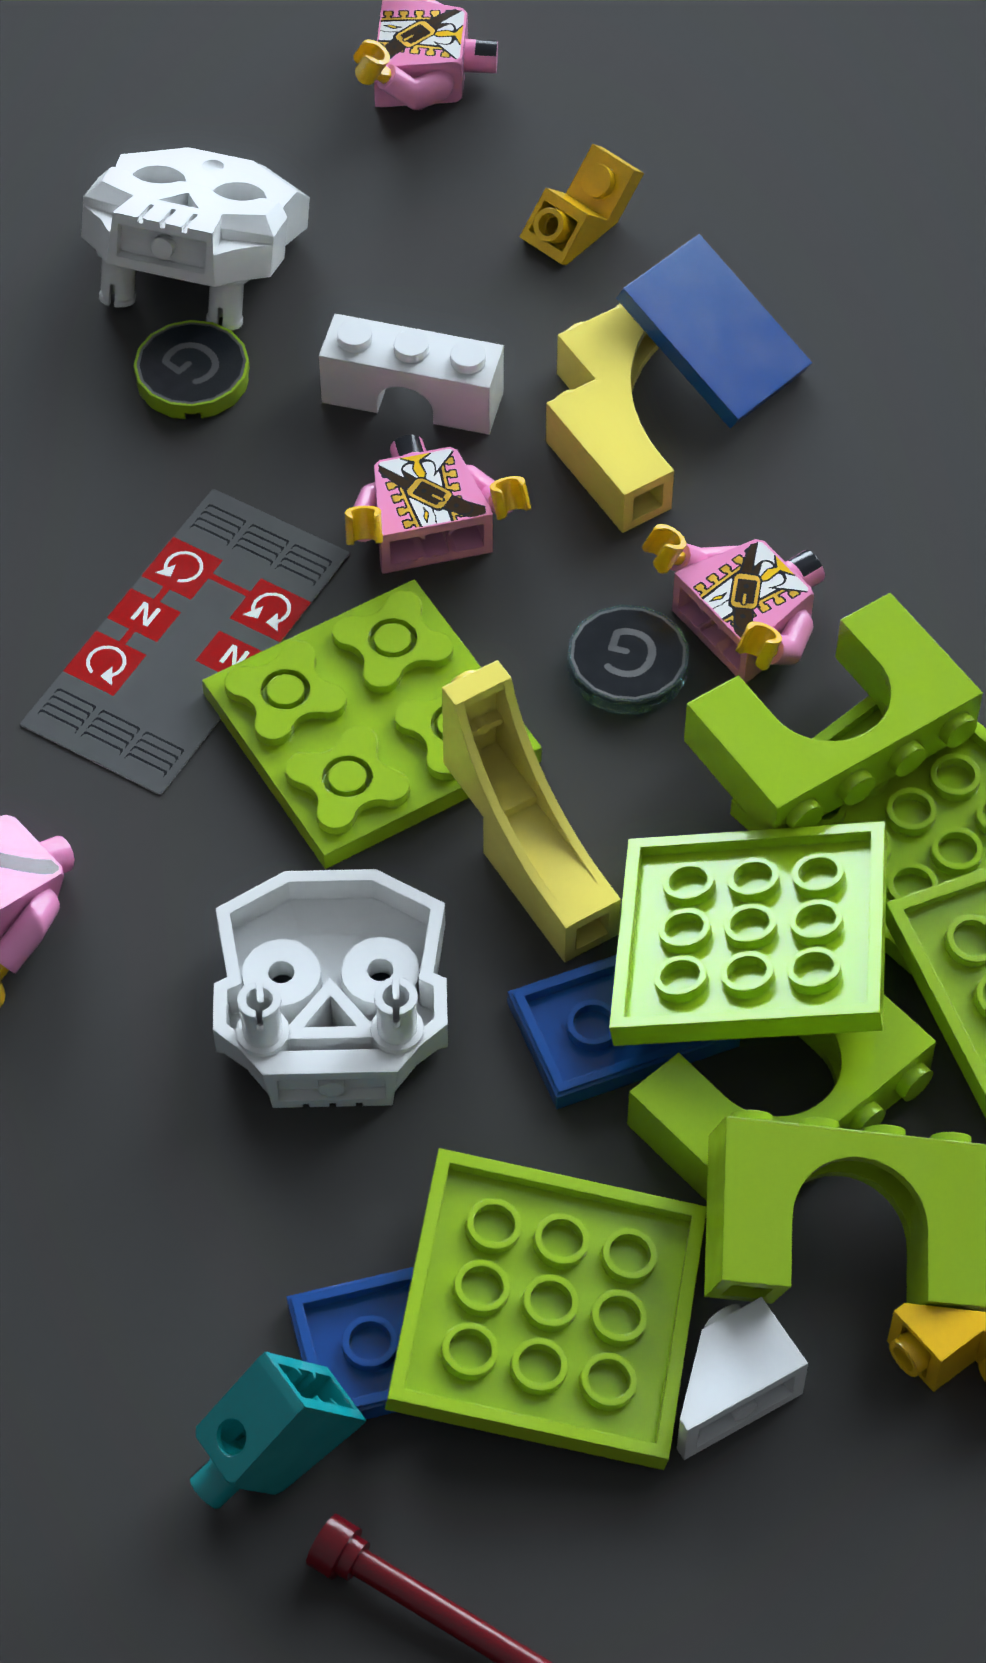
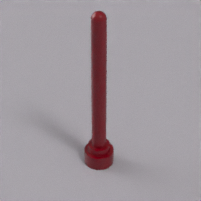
M338 1514L331 1516L325 1523L309 1550L306 1565L327 1578L333 1580L340 1576L347 1581L353 1576L495 1663H552L370 1552V1542L361 1537L362 1529Z

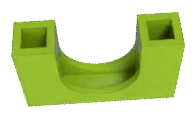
M891 593L840 620L835 658L874 700L883 716L881 721L866 733L840 741H822L797 734L784 726L771 713L739 675L687 703L684 741L760 830L816 826L826 814L844 804L851 806L861 802L872 792L874 787L895 775L903 777L912 773L923 763L925 758L945 747L955 748L960 746L975 732L983 692Z
M885 995L883 1031L798 1035L827 1064L832 1073L835 1086L830 1094L813 1108L789 1116H772V1121L798 1123L799 1120L804 1118L825 1117L838 1121L839 1128L862 1131L868 1126L880 1125L888 1108L901 1098L906 1102L914 1099L929 1084L933 1076V1071L930 1069L936 1040ZM677 1053L629 1091L627 1125L707 1201L709 1134L726 1116H731L733 1112L745 1109L731 1102L680 1053Z
M760 1110L735 1111L731 1116H726L709 1134L704 1297L750 1302L762 1297L766 1303H774L791 1288L793 1208L802 1184L825 1176H843L859 1180L877 1190L888 1200L898 1214L905 1232L907 1245V1303L986 1312V1144L972 1143L970 1135L960 1132H940L931 1135L930 1138L907 1136L904 1128L887 1124L868 1126L864 1131L839 1128L838 1121L825 1117L804 1118L799 1120L798 1123L772 1121L770 1113Z

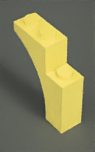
M619 303L615 308L585 322L576 323L566 331L558 334L557 375L568 386L569 390L562 392L555 399L546 403V442L618 529L624 533L672 509L674 470L649 440L638 418L632 397L635 383L643 367L659 347Z
M498 660L478 670H468L461 673L450 684L442 687L443 763L483 816V853L565 963L619 935L621 898L605 879L581 844L546 780L528 737L511 676Z

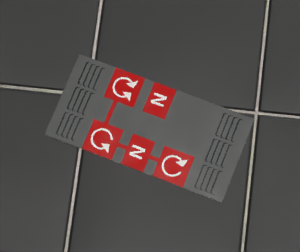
M212 489L25 716L20 725L158 795L163 794L221 719L203 694L202 680L281 643L349 556V552L216 489Z

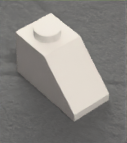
M762 1297L742 1308L738 1304H733L721 1309L707 1321L701 1331L679 1423L677 1450L684 1460L803 1394L808 1362Z

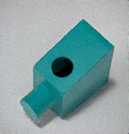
M264 1352L196 1426L195 1437L210 1458L190 1476L191 1486L206 1504L215 1509H220L240 1489L276 1495L299 1479L359 1429L367 1420L328 1367Z

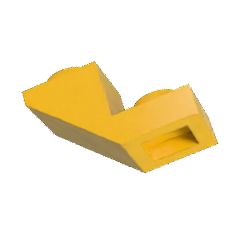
M592 144L567 192L564 193L545 188L519 237L562 265L569 264L618 223L644 173L605 148Z
M903 1303L894 1310L887 1342L889 1343V1349L894 1360L906 1374L911 1377L919 1376L934 1392L976 1361L980 1374L986 1382V1312Z

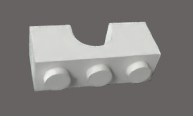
M334 314L319 354L322 403L378 413L385 390L390 387H404L418 392L429 401L433 409V424L490 435L504 392V345Z

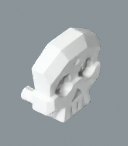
M193 148L121 154L116 167L109 168L99 176L83 196L81 237L95 248L98 256L102 258L99 300L109 306L111 294H115L114 307H127L134 304L136 300L135 273L136 270L210 286L206 322H213L219 325V317H223L222 327L229 330L239 329L243 325L244 284L251 279L272 276L285 258V246L308 228L310 197L267 167L251 160Z
M377 869L284 871L216 908L218 931L227 975L226 978L214 983L213 1034L216 1052L226 1054L245 1067L268 1093L273 1108L303 1107V1104H309V1107H329V1103H336V1107L356 1106V1103H363V1106L393 1105L395 1091L416 1065L438 1049L448 1047L447 978L438 975L445 930L444 902ZM376 973H386L391 976L384 981H376L371 978ZM278 975H288L292 978L286 983L272 981Z

